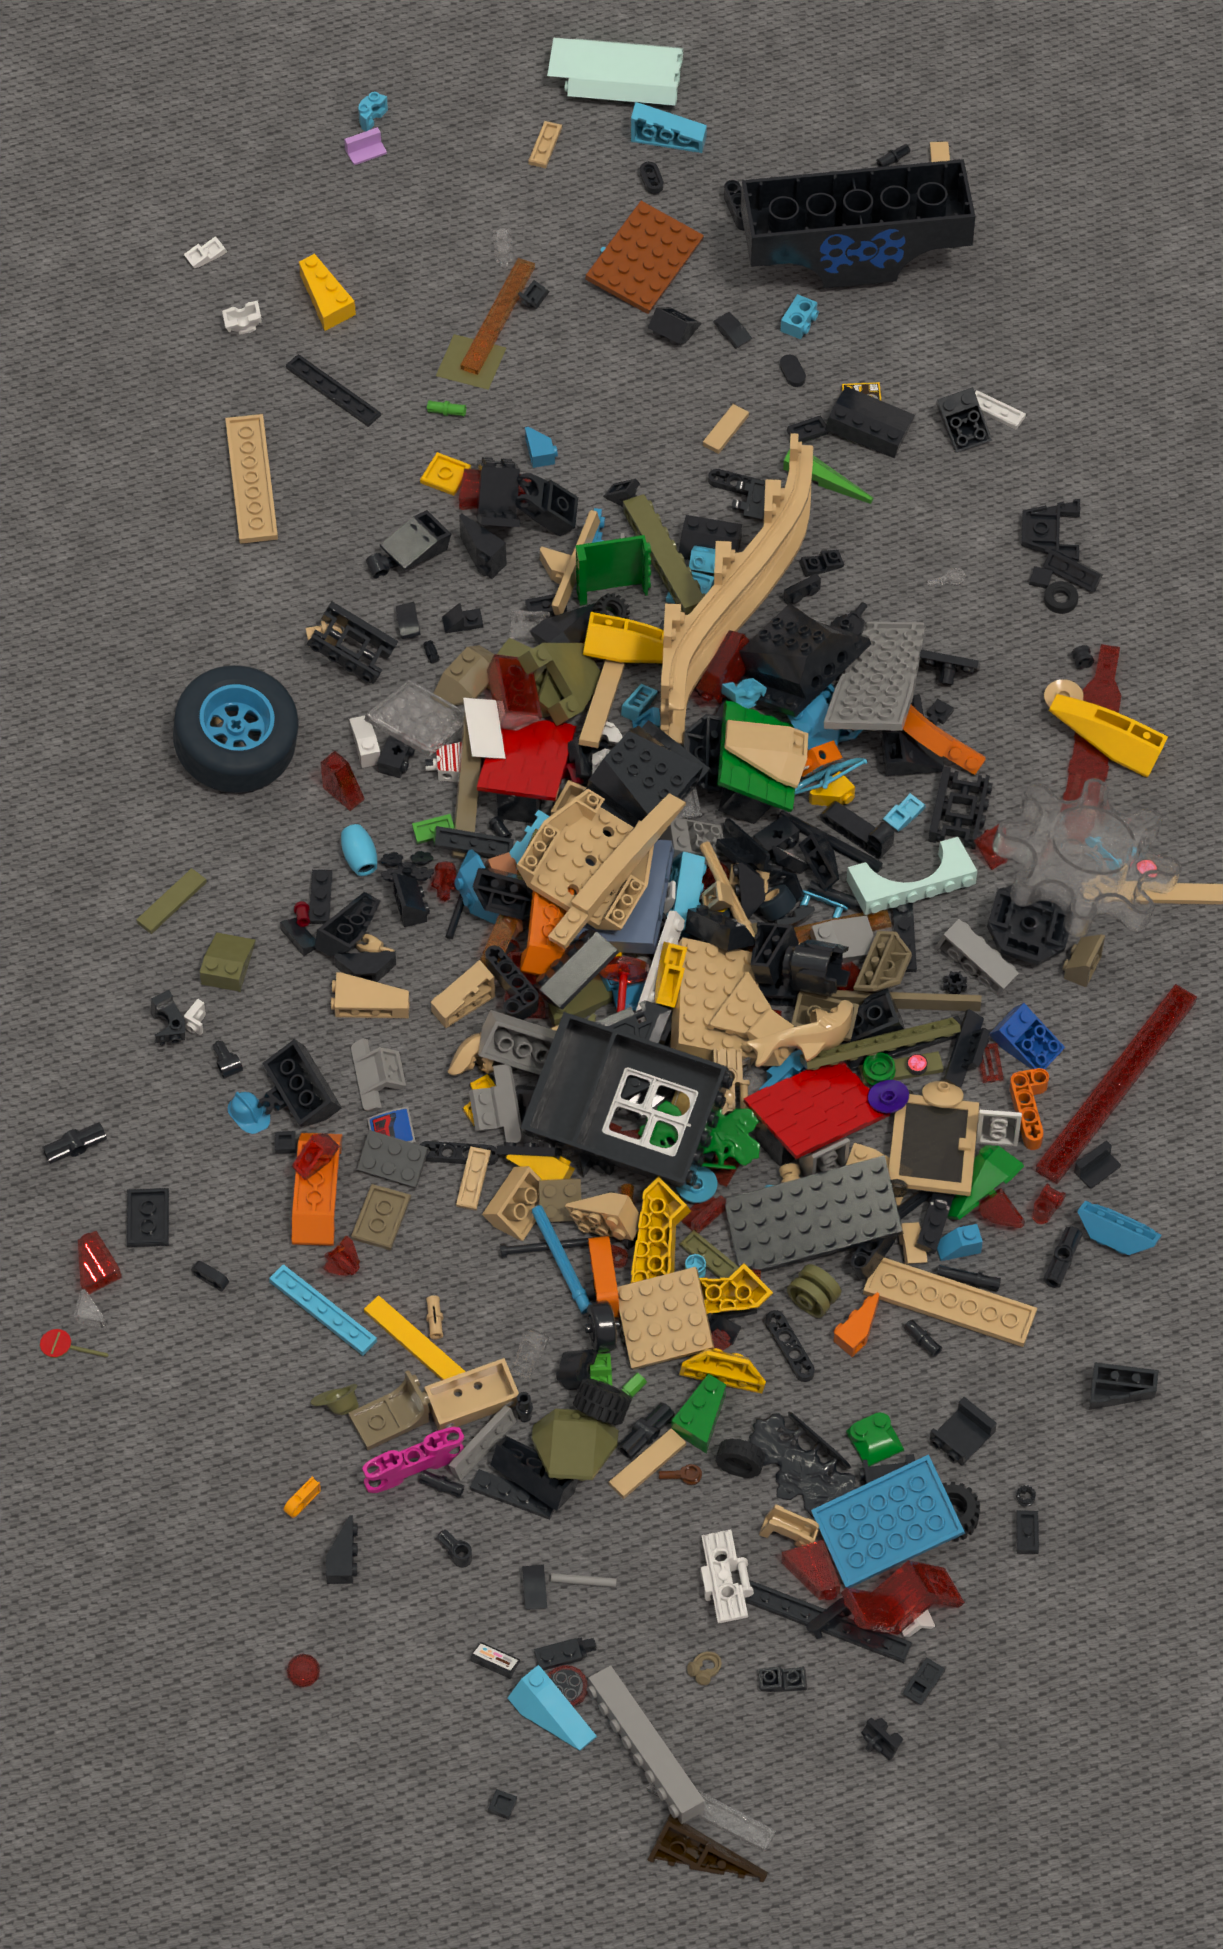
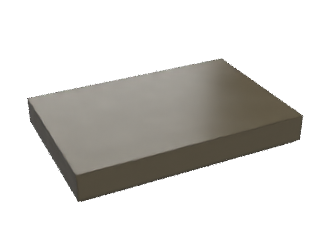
M371 1184L351 1239L391 1250L409 1205L411 1195Z

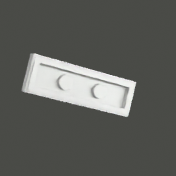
M976 390L975 394L984 415L1015 430L1026 417L1025 413Z

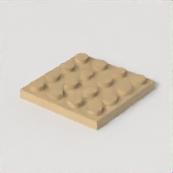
M696 1267L617 1287L619 1312L629 1360L633 1370L697 1354L707 1348L715 1349Z

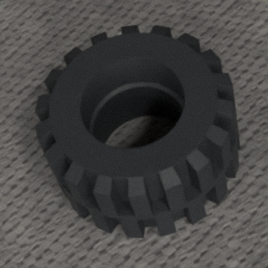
M582 1379L573 1405L580 1412L608 1424L619 1425L623 1423L632 1399L627 1393L610 1384L595 1379Z
M946 1482L942 1483L952 1505H956L964 1511V1514L958 1517L965 1531V1534L959 1537L964 1540L967 1538V1534L972 1535L974 1528L976 1529L980 1514V1502L977 1501L978 1496L976 1493L972 1494L970 1487L964 1488L965 1484L960 1483V1485H955L956 1482H951L950 1485H947ZM959 1537L954 1538L953 1541L958 1542Z

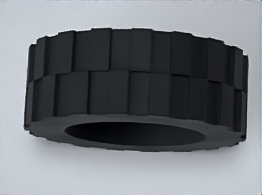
M730 1438L721 1441L715 1462L718 1467L728 1472V1474L743 1478H754L761 1473L765 1461V1453L760 1447L749 1441Z

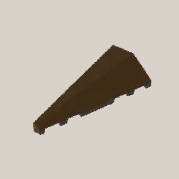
M671 1814L666 1819L647 1859L650 1862H654L655 1859L668 1861V1865L674 1866L675 1863L689 1865V1869L724 1875L725 1872L738 1874V1878L742 1879L745 1876L760 1878V1882H764L768 1874L765 1870L685 1822L681 1824L678 1818H673Z

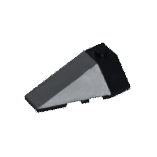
M595 603L544 619L529 632L539 645L542 643H580L586 638L590 613L594 612L592 608Z
M363 892L317 929L314 948L330 957L350 951L362 941L380 905V900Z
M888 988L869 995L864 999V1003L858 1008L851 1041H843L840 1045L905 1029L901 1015Z

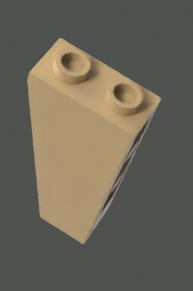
M336 972V980H332V992H335V998H331V1010H335V1017L409 1018V991Z

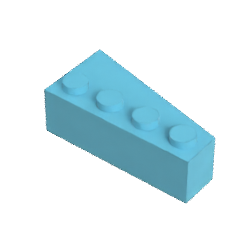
M684 851L673 858L669 883L671 881L676 882L675 902L669 911H677L685 920L684 929L681 931L680 936L689 937L691 934L685 932L688 909L701 905L699 897L704 887L702 877L706 872V864H704L705 857Z

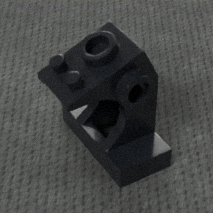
M170 990L151 998V1015L153 1018L162 1017L168 1022L167 1028L155 1034L154 1042L160 1043L163 1046L165 1042L176 1044L185 1040V1019L174 1003Z

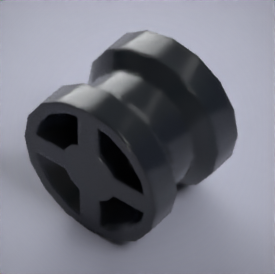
M1087 645L1078 646L1071 652L1072 658L1076 660L1075 666L1077 669L1089 668L1094 663V658L1090 655L1091 650Z

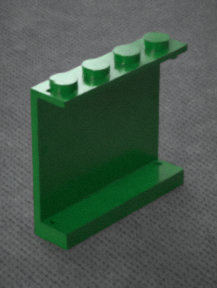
M645 535L575 545L576 591L580 606L587 605V592L642 584L645 596H648V588H651L650 542L646 543Z

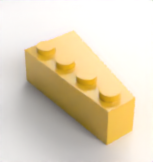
M315 253L299 261L300 276L317 311L324 331L356 315L355 301Z

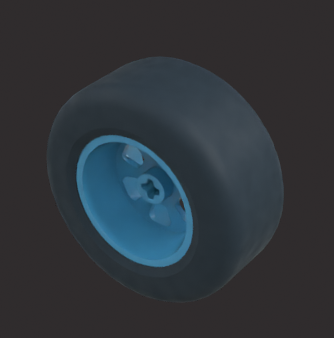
M239 665L211 669L191 681L178 700L173 726V743L176 754L186 771L197 781L210 788L230 793H242L260 789L275 781L286 770L293 758L299 727L297 709L286 688L274 677L261 670ZM238 711V715L230 717L226 712ZM246 714H249L257 721L248 723L244 717ZM218 717L224 722L222 727L210 726L212 718ZM249 731H260L261 737L259 740L253 741L248 737ZM224 735L227 741L225 744H222L214 739V737ZM242 741L245 747H233L234 742Z

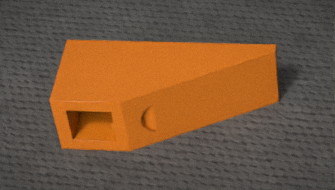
M878 1292L872 1297L868 1296L864 1300L862 1307L859 1310L855 1309L852 1311L848 1320L844 1324L840 1323L834 1330L833 1342L851 1357L867 1344L879 1304L880 1294Z

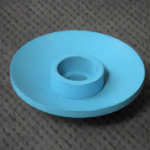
M704 1166L698 1167L696 1172L698 1178L695 1185L700 1186L699 1189H694L691 1186L690 1191L676 1187L678 1194L684 1200L692 1203H702L714 1196L717 1190V1178L710 1169Z

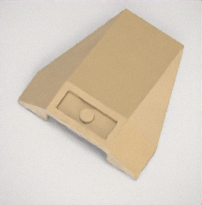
M728 720L726 722L725 749L776 781L797 788L807 761L808 733L789 726Z

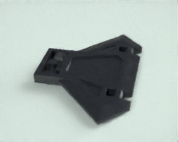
M645 1000L639 1003L640 1010L633 1012L632 1007H629L596 1023L659 1043L671 1010ZM645 1016L646 1021L638 1023L637 1019ZM629 1075L623 1087L621 1098L626 1099L649 1089L650 1082Z

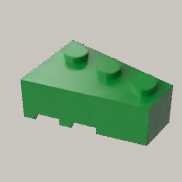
M708 1374L672 1419L671 1428L681 1438L706 1454L726 1396V1384Z

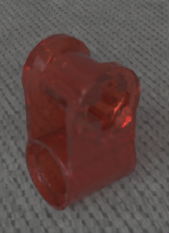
M1047 1183L1034 1203L1032 1211L1033 1221L1037 1224H1046L1063 1203L1066 1193H1060L1051 1188V1185Z

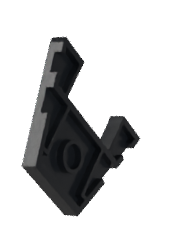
M1073 499V502L1070 503L1059 502L1056 506L1047 507L1045 505L1022 511L1021 546L1045 554H1049L1050 550L1054 549L1079 562V545L1059 544L1060 516L1080 517V499Z

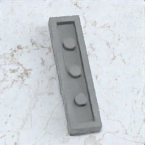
M504 1405L466 1447L453 1458L449 1467L456 1479L461 1481L517 1422L511 1408Z

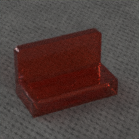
M720 1195L717 1198L712 1197L705 1202L696 1203L690 1208L691 1212L681 1222L691 1231L695 1230L699 1234L726 1210L725 1203L727 1200Z

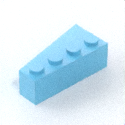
M635 102L631 116V142L698 153L703 152L707 125Z

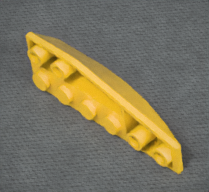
M591 612L583 655L616 662L663 663L664 630L630 619Z

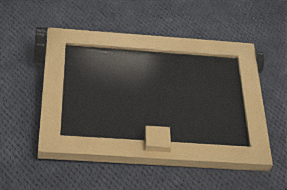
M909 1090L907 1104L899 1111H896L894 1117L889 1173L895 1197L905 1196L908 1189L965 1196L971 1195L979 1112L978 1102L962 1101L957 1106L941 1108L929 1104L924 1100L923 1096L914 1095L913 1091Z

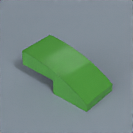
M610 1353L597 1354L594 1365H590L591 1379L612 1385Z

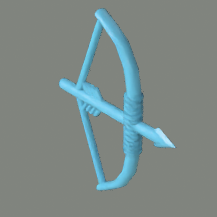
M854 758L835 765L832 764L800 782L798 787L795 788V795L822 786L823 789H827L829 783L862 764H867V760L864 758ZM854 765L848 768L847 770L841 772L840 774L836 775L835 777L830 776L833 773L838 772L845 767ZM816 780H821L820 784L802 789L806 785Z

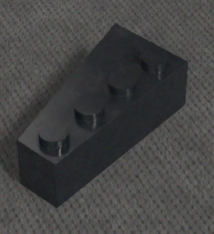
M506 1435L496 1444L490 1465L554 1510L558 1511L575 1493L578 1480L550 1478L535 1449Z

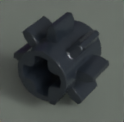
M950 971L948 977H943V990H947L949 994H960L962 990H967V977H963L961 971Z

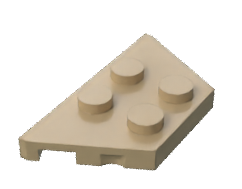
M749 972L745 974L709 1023L708 1029L718 1028L725 1030L727 1034H736L740 1037L748 1038L747 1030L766 1009H771V1006Z

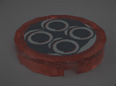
M562 1665L548 1673V1677L573 1707L584 1701L587 1695L588 1683L580 1669Z

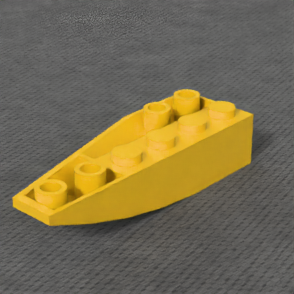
M1056 694L1048 710L1109 759L1148 778L1168 736L1115 711Z

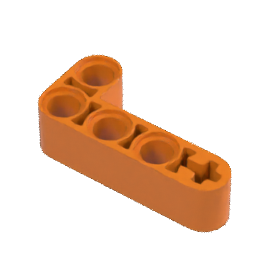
M1042 1068L1016 1072L1010 1079L1009 1091L1015 1112L1022 1113L1020 1132L1023 1143L1030 1150L1039 1149L1043 1141V1128L1034 1095L1044 1093L1048 1088L1049 1074Z
M609 1236L588 1238L596 1301L607 1300L611 1304L614 1318L620 1317L619 1297Z

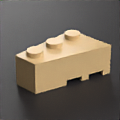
M479 960L431 1001V1012L445 1028L449 1027L495 997L494 976Z

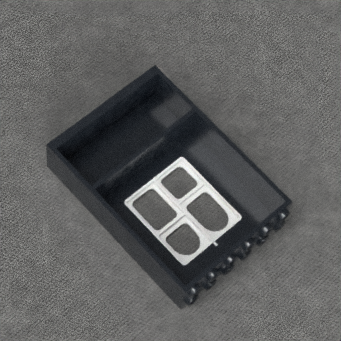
M563 1012L521 1129L529 1137L555 1144V1146L652 1179L660 1177L666 1184L690 1191L691 1186L694 1187L697 1182V1169L702 1167L705 1156L703 1153L705 1147L709 1148L712 1136L710 1134L712 1128L717 1127L719 1109H723L726 1097L724 1096L726 1090H730L732 1086V1074L727 1066ZM629 1075L650 1082L648 1092L642 1104L621 1098L623 1087ZM659 1086H666L685 1093L690 1100L688 1111L681 1116H672L654 1110L652 1103ZM617 1107H622L648 1117L646 1127L640 1139L637 1140L609 1129ZM657 1121L669 1123L677 1129L678 1140L672 1147L660 1148L650 1144V1138Z

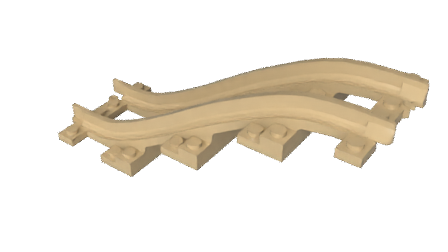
M791 433L789 473L785 488H781V480H765L764 527L743 552L735 553V550L731 549L732 542L716 541L714 585L690 614L685 615V612H681V604H665L661 676V730L679 744H683L686 709L693 689L716 656L773 590L797 555L806 536L811 506L813 446L802 445V442H798V434Z

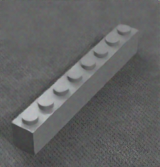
M612 1666L588 1677L587 1692L592 1699H596L599 1703L600 1712L603 1716L607 1715L610 1719L613 1731L621 1735L624 1747L632 1751L635 1763L639 1767L642 1766L645 1770L648 1782L656 1786L659 1798L667 1802L669 1805L668 1809L673 1818L677 1817L680 1823L683 1824L703 1813L705 1800Z

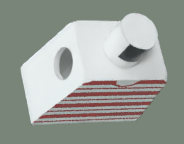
M462 742L437 747V758L425 759L426 771L438 770L439 781L458 782Z

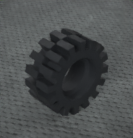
M615 593L603 595L592 608L594 613L609 615L606 611V606L615 611L616 617L625 619L630 617L628 616L630 610H626L629 608V605L624 604L626 600H620V595L615 597Z

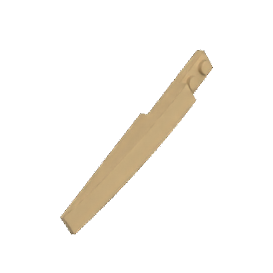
M669 793L636 826L571 901L572 907L548 935L550 941L564 949L569 946L610 893H616L684 808L686 802Z

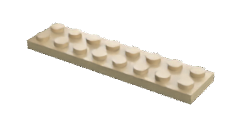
M263 414L225 418L240 544L277 540L278 534Z
M883 1258L874 1273L868 1278L863 1290L864 1295L872 1297L878 1292L880 1294L879 1300L1021 1347L1025 1345L1037 1312L1036 1307L887 1258Z

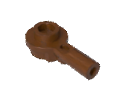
M688 1464L682 1467L681 1470L659 1471V1480L682 1479L687 1485H696L702 1479V1471L697 1465Z

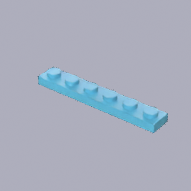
M284 1264L269 1278V1282L362 1356L377 1342V1337Z

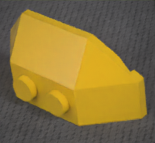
M707 1348L682 1362L679 1372L681 1376L704 1380L710 1374L725 1383L726 1386L761 1394L766 1383L749 1358L739 1353H726L717 1348Z

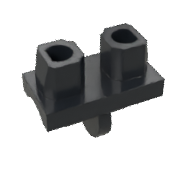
M871 1717L867 1720L866 1726L861 1732L864 1739L868 1742L865 1749L868 1752L875 1749L879 1754L882 1753L888 1760H891L901 1745L903 1738L898 1733L889 1735L886 1732L888 1728L887 1722L883 1718L874 1720Z

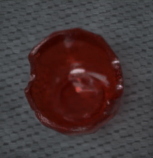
M299 1654L289 1661L287 1676L294 1685L301 1688L309 1687L319 1679L321 1667L312 1655Z

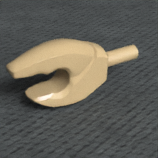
M365 934L362 939L364 943L368 944L356 945L360 952L395 951L383 947V942L370 934Z

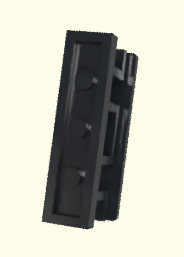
M331 601L321 617V620L329 624L324 634L315 629L307 645L313 651L320 652L330 661L343 666L348 672L358 675L363 681L374 684L382 672L381 668L374 665L379 655L388 659L399 641ZM335 622L344 627L342 634L332 628ZM328 635L338 640L335 646L325 641ZM346 635L362 644L357 654L341 645ZM368 643L378 648L375 654L366 649ZM361 655L371 660L368 666L359 661Z
M943 766L928 842L944 841L945 836L950 835L965 838L964 847L970 845L972 846L971 849L975 850L976 844H981L983 832L979 831L980 827L985 825L986 816L983 815V811H988L989 799H986L987 794L991 795L993 783L989 782L990 775H986V778L978 775L977 783L958 780L959 771L953 773L950 767ZM949 781H952V789L961 790V793L950 792L949 799H946ZM980 786H983L980 804H977L978 797L968 795V793H979ZM952 803L972 805L970 815L951 812ZM942 813H945V821L953 822L954 826L943 824L941 832L939 831ZM973 819H977L974 835L970 837L971 829L961 828L962 824L972 826Z

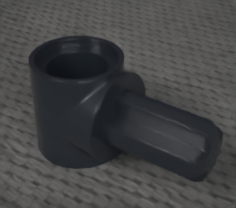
M381 553L372 554L366 559L374 579L387 575L390 568L399 566L391 557H386Z
M216 1041L213 1044V1049L219 1058L217 1066L220 1073H223L222 1077L225 1079L243 1071L237 1054L229 1053L223 1041Z
M446 1529L442 1530L438 1534L437 1539L449 1550L448 1555L453 1559L454 1564L460 1568L469 1566L472 1562V1548L470 1544L462 1540L457 1541ZM461 1552L467 1554L465 1557L457 1556Z

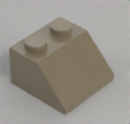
M1105 935L1081 937L1079 943L1073 945L1070 953L1072 956L1070 960L1066 959L1062 970L1065 971L1064 979L1087 987L1102 957Z

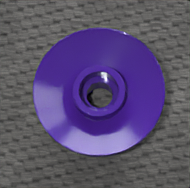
M897 1080L878 1082L870 1089L868 1094L870 1106L881 1113L899 1111L909 1100L908 1088Z

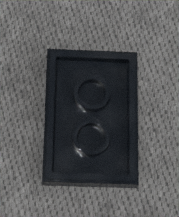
M169 1188L127 1189V1248L169 1246Z

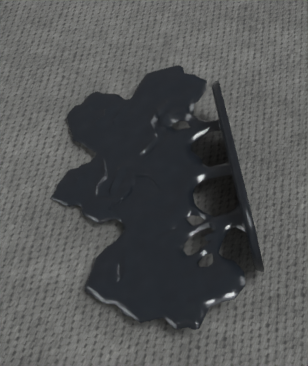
M790 1411L788 1412L789 1418L798 1427L795 1430L785 1428V1420L779 1413L771 1414L767 1419L757 1418L753 1424L755 1431L749 1436V1442L760 1447L765 1453L763 1466L775 1463L780 1465V1470L776 1473V1482L779 1484L776 1491L777 1498L792 1500L797 1495H803L804 1508L814 1518L812 1509L857 1489L853 1474L840 1473L836 1470L837 1462L847 1469H851L850 1464L795 1414ZM782 1428L784 1431L778 1432V1429ZM788 1433V1436H791L793 1434V1437L789 1440L782 1441L780 1439L781 1435ZM801 1434H807L816 1442L811 1450L805 1451L799 1446L798 1437ZM793 1440L796 1441L794 1446H792L791 1441ZM820 1447L823 1448L833 1459L822 1463L817 1455V1450ZM831 1468L832 1474L828 1476L827 1472Z

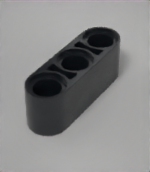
M729 180L724 185V200L736 227L739 230L745 231L741 213L742 187L738 181Z
M896 1236L858 1247L851 1258V1265L859 1279H867L874 1273L894 1244Z

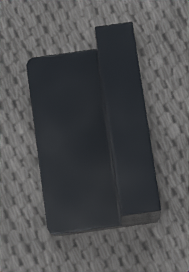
M1107 1140L1075 1163L1074 1173L1090 1189L1121 1167V1164L1111 1155L1112 1145Z

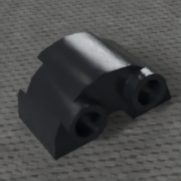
M594 1349L564 1352L559 1370L556 1373L558 1382H562L566 1390L579 1389L582 1379H590L588 1367L589 1365H594L598 1352Z

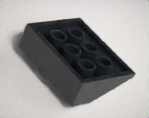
M846 386L828 417L825 430L895 458L915 415Z

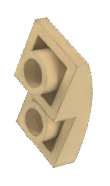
M919 1222L902 1223L904 1234L899 1235L900 1245H903L905 1264L927 1263L926 1251L915 1247L921 1230Z

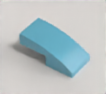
M910 793L899 806L895 805L883 820L895 830L900 831L916 818L926 806Z

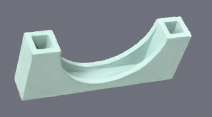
M959 837L940 841L938 855L941 865L932 875L923 880L904 883L891 881L875 873L865 862L848 867L846 881L864 914L867 915L895 908L906 903H913L924 898L934 897L938 894L952 892L963 887H970L976 884L977 869Z

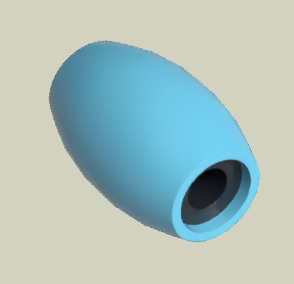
M359 824L344 828L341 832V846L348 865L358 876H366L373 873L377 869V852L370 835Z

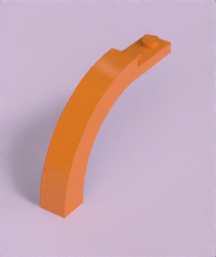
M910 705L903 730L940 757H946L975 775L986 760V757L938 728Z

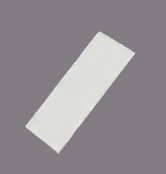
M463 698L472 756L506 759L496 700Z

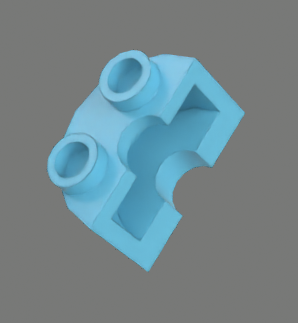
M371 92L369 96L361 100L358 110L359 123L362 130L365 132L370 130L374 126L373 119L381 118L388 111L387 96L378 92Z
M754 678L742 680L738 686H735L734 682L722 684L721 693L731 701L749 709L756 705L755 702L761 695L764 697L767 688Z

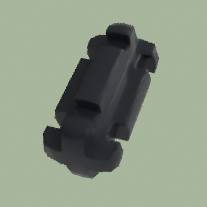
M429 640L425 641L423 645L426 655L430 660L429 662L434 664L439 662L440 659L437 649L433 644L434 642Z

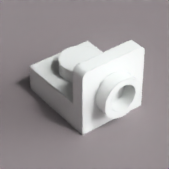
M197 999L183 1016L185 1028L190 1033L196 1032L199 1035L203 1034L201 1021L206 1015L205 1005L201 1000Z

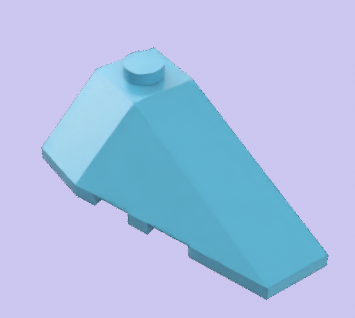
M539 1665L525 1675L508 1696V1700L523 1717L536 1723L579 1751L597 1738L596 1734Z

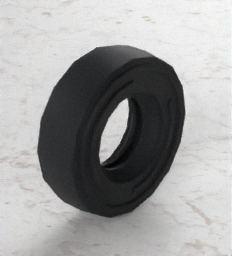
M1057 581L1046 588L1044 603L1050 611L1065 614L1071 612L1077 606L1079 595L1077 589L1072 584ZM1060 592L1065 593L1069 599L1063 603L1057 602L1054 599V595Z

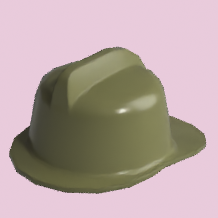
M351 1384L343 1388L326 1391L315 1396L310 1403L313 1406L326 1405L335 1414H348L359 1407L354 1391L358 1385Z

